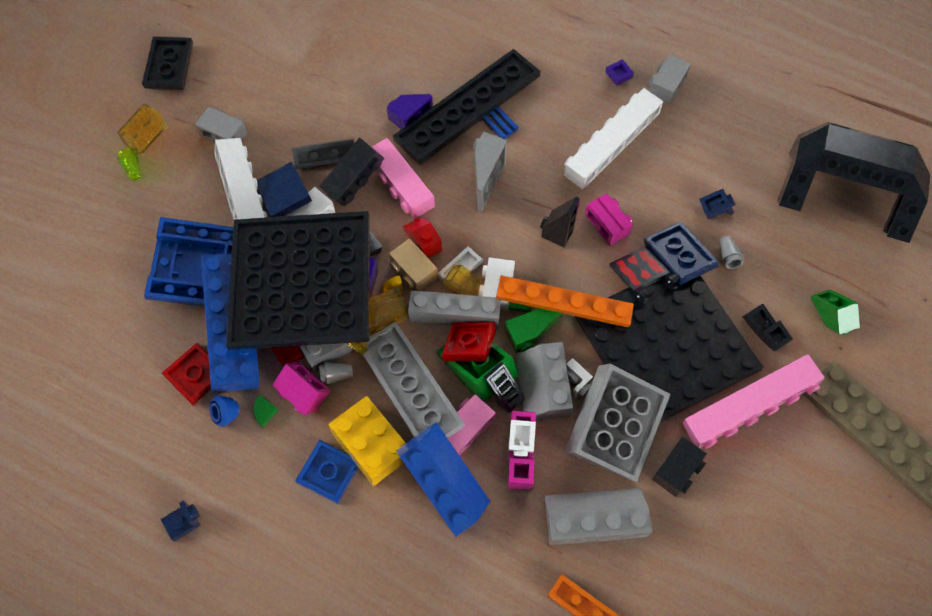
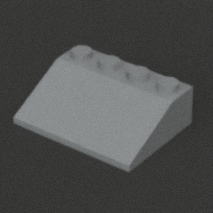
M612 364L599 365L564 452L601 469L637 482L670 394Z

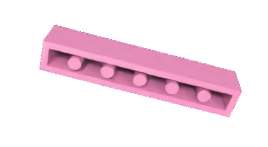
M809 354L689 416L682 425L694 445L698 448L704 446L707 449L718 442L717 438L723 435L728 438L739 431L738 427L744 424L746 427H749L759 421V416L765 413L767 416H770L780 409L778 406L786 402L787 405L796 402L800 399V394L815 392L821 388L819 384L825 377Z

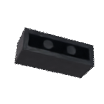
M359 137L319 187L334 201L345 207L354 199L357 191L366 185L371 174L380 168L385 158Z

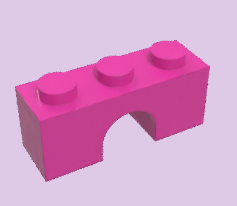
M512 411L511 420L536 422V412ZM509 451L508 489L532 491L534 482V452H528V457L513 456V451Z

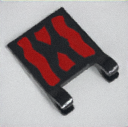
M647 246L610 263V267L633 292L640 304L648 302L646 297L648 291L644 287L663 278L671 290L679 287L677 283L679 276L671 272Z

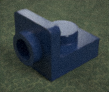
M724 189L699 199L708 220L728 211L730 215L734 214L732 207L736 204L732 195H727Z
M184 500L179 503L180 508L161 519L170 539L174 542L201 526L197 520L200 517L198 510L194 504L189 505Z

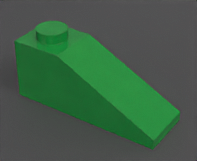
M539 308L505 321V332L515 353L526 351L537 345L564 314Z

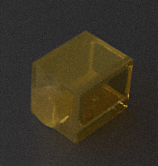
M453 265L442 284L455 294L475 296L479 291V285L482 280L463 265Z

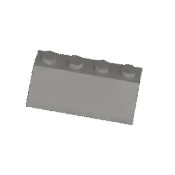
M641 488L544 496L549 545L647 538L652 533L649 507Z

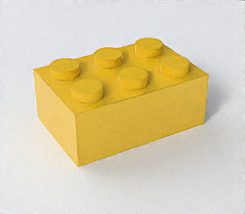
M365 396L328 424L331 434L357 464L360 471L373 487L404 464L396 450L405 445V441L368 396Z

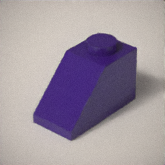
M400 95L387 106L388 120L400 129L404 128L433 107L432 95Z

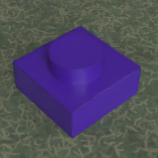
M623 59L606 67L605 71L616 86L633 78L634 74Z

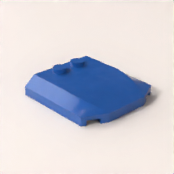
M160 217L156 235L157 242L144 298L146 300L205 307L201 256L232 254L234 227Z

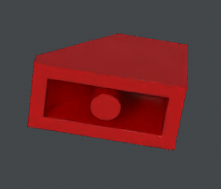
M420 217L403 226L407 236L427 258L442 252L441 238L431 222Z

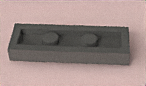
M354 138L292 147L295 169L340 162L353 146Z

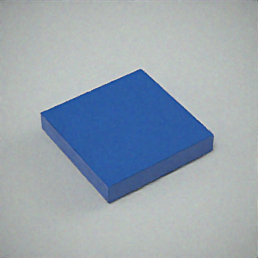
M319 439L295 482L338 504L358 466L349 454Z

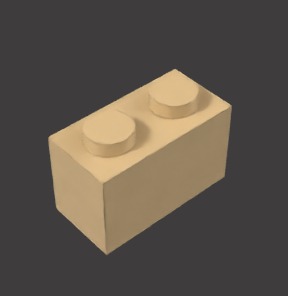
M410 238L389 253L391 269L396 274L399 272L403 276V281L408 288L411 289L413 287L415 291H421L438 278L437 267Z

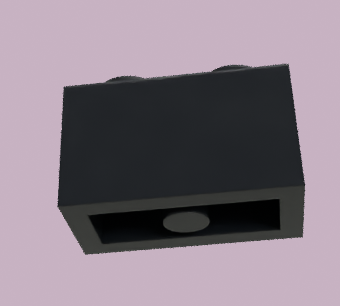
M682 436L652 480L675 497L680 492L685 494L693 483L690 477L693 473L698 475L706 463L702 460L707 453Z

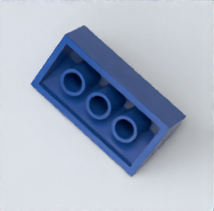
M437 422L396 450L455 537L477 522L491 501Z

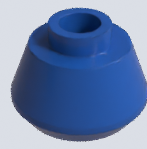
M217 395L210 402L209 412L212 421L216 425L225 427L237 418L240 407L233 398Z

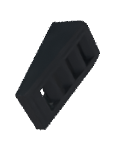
M500 362L484 376L498 405L507 412H511L525 399L504 363Z

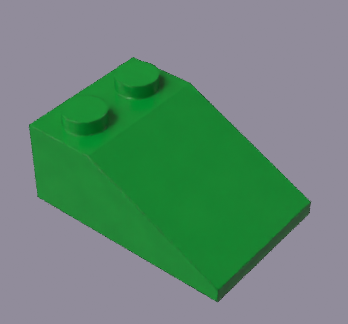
M493 342L487 361H443L473 395L476 394L483 402L493 396L484 376L500 362L504 363L513 379L518 376L512 356ZM444 346L436 351V354L442 361Z

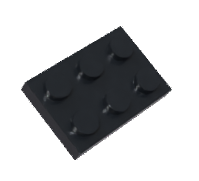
M153 36L142 81L144 89L184 90L193 48L192 38Z

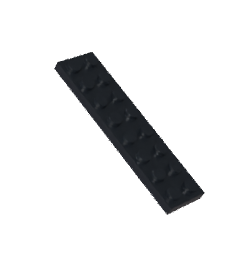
M512 49L395 133L393 140L421 165L540 77L541 71L515 49Z

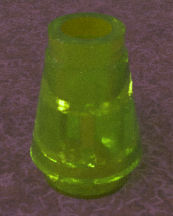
M133 148L121 149L118 152L117 160L129 180L139 179L141 174L138 153Z

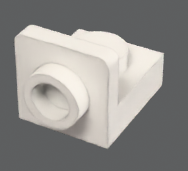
M572 358L566 366L569 381L573 384H578L572 393V397L576 399L579 395L585 396L588 393L593 376Z
M511 420L508 450L513 451V456L528 457V452H534L536 422Z

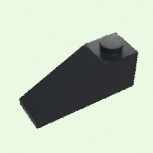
M574 197L553 209L549 217L545 216L540 225V228H542V238L563 248L566 246L574 231L580 202L579 197Z

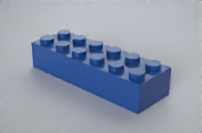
M232 254L201 256L211 393L259 389L257 349L229 350L226 347Z

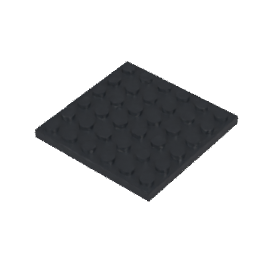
M368 211L234 220L226 347L229 350L370 342V215Z
M701 275L681 285L679 284V287L673 290L668 287L664 278L644 287L648 291L646 296L648 302L640 304L629 288L607 297L634 304L631 325L629 327L574 316L604 365L612 364L670 394L660 423L760 372L764 368Z

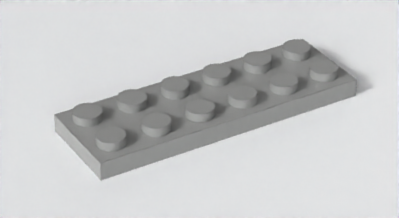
M396 322L370 336V342H360L357 344L360 352L414 437L435 422H437L447 438L465 428L464 422Z

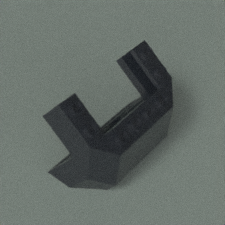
M830 122L797 135L789 152L792 163L777 199L779 206L801 211L816 171L898 193L883 232L887 233V237L910 243L927 205L930 185V173L916 146Z

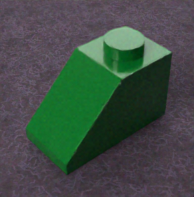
M831 289L811 296L813 304L824 324L829 329L838 334H847L851 330L860 328L857 302Z

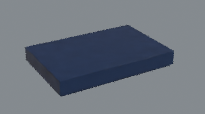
M292 162L257 180L258 190L271 217L286 216L312 201Z
M682 222L644 238V244L671 272L679 276V281L677 282L680 285L717 268L719 265V261Z

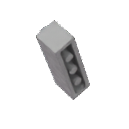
M411 291L408 309L410 322L442 325L464 322H495L496 329H498L501 300L496 299V297Z

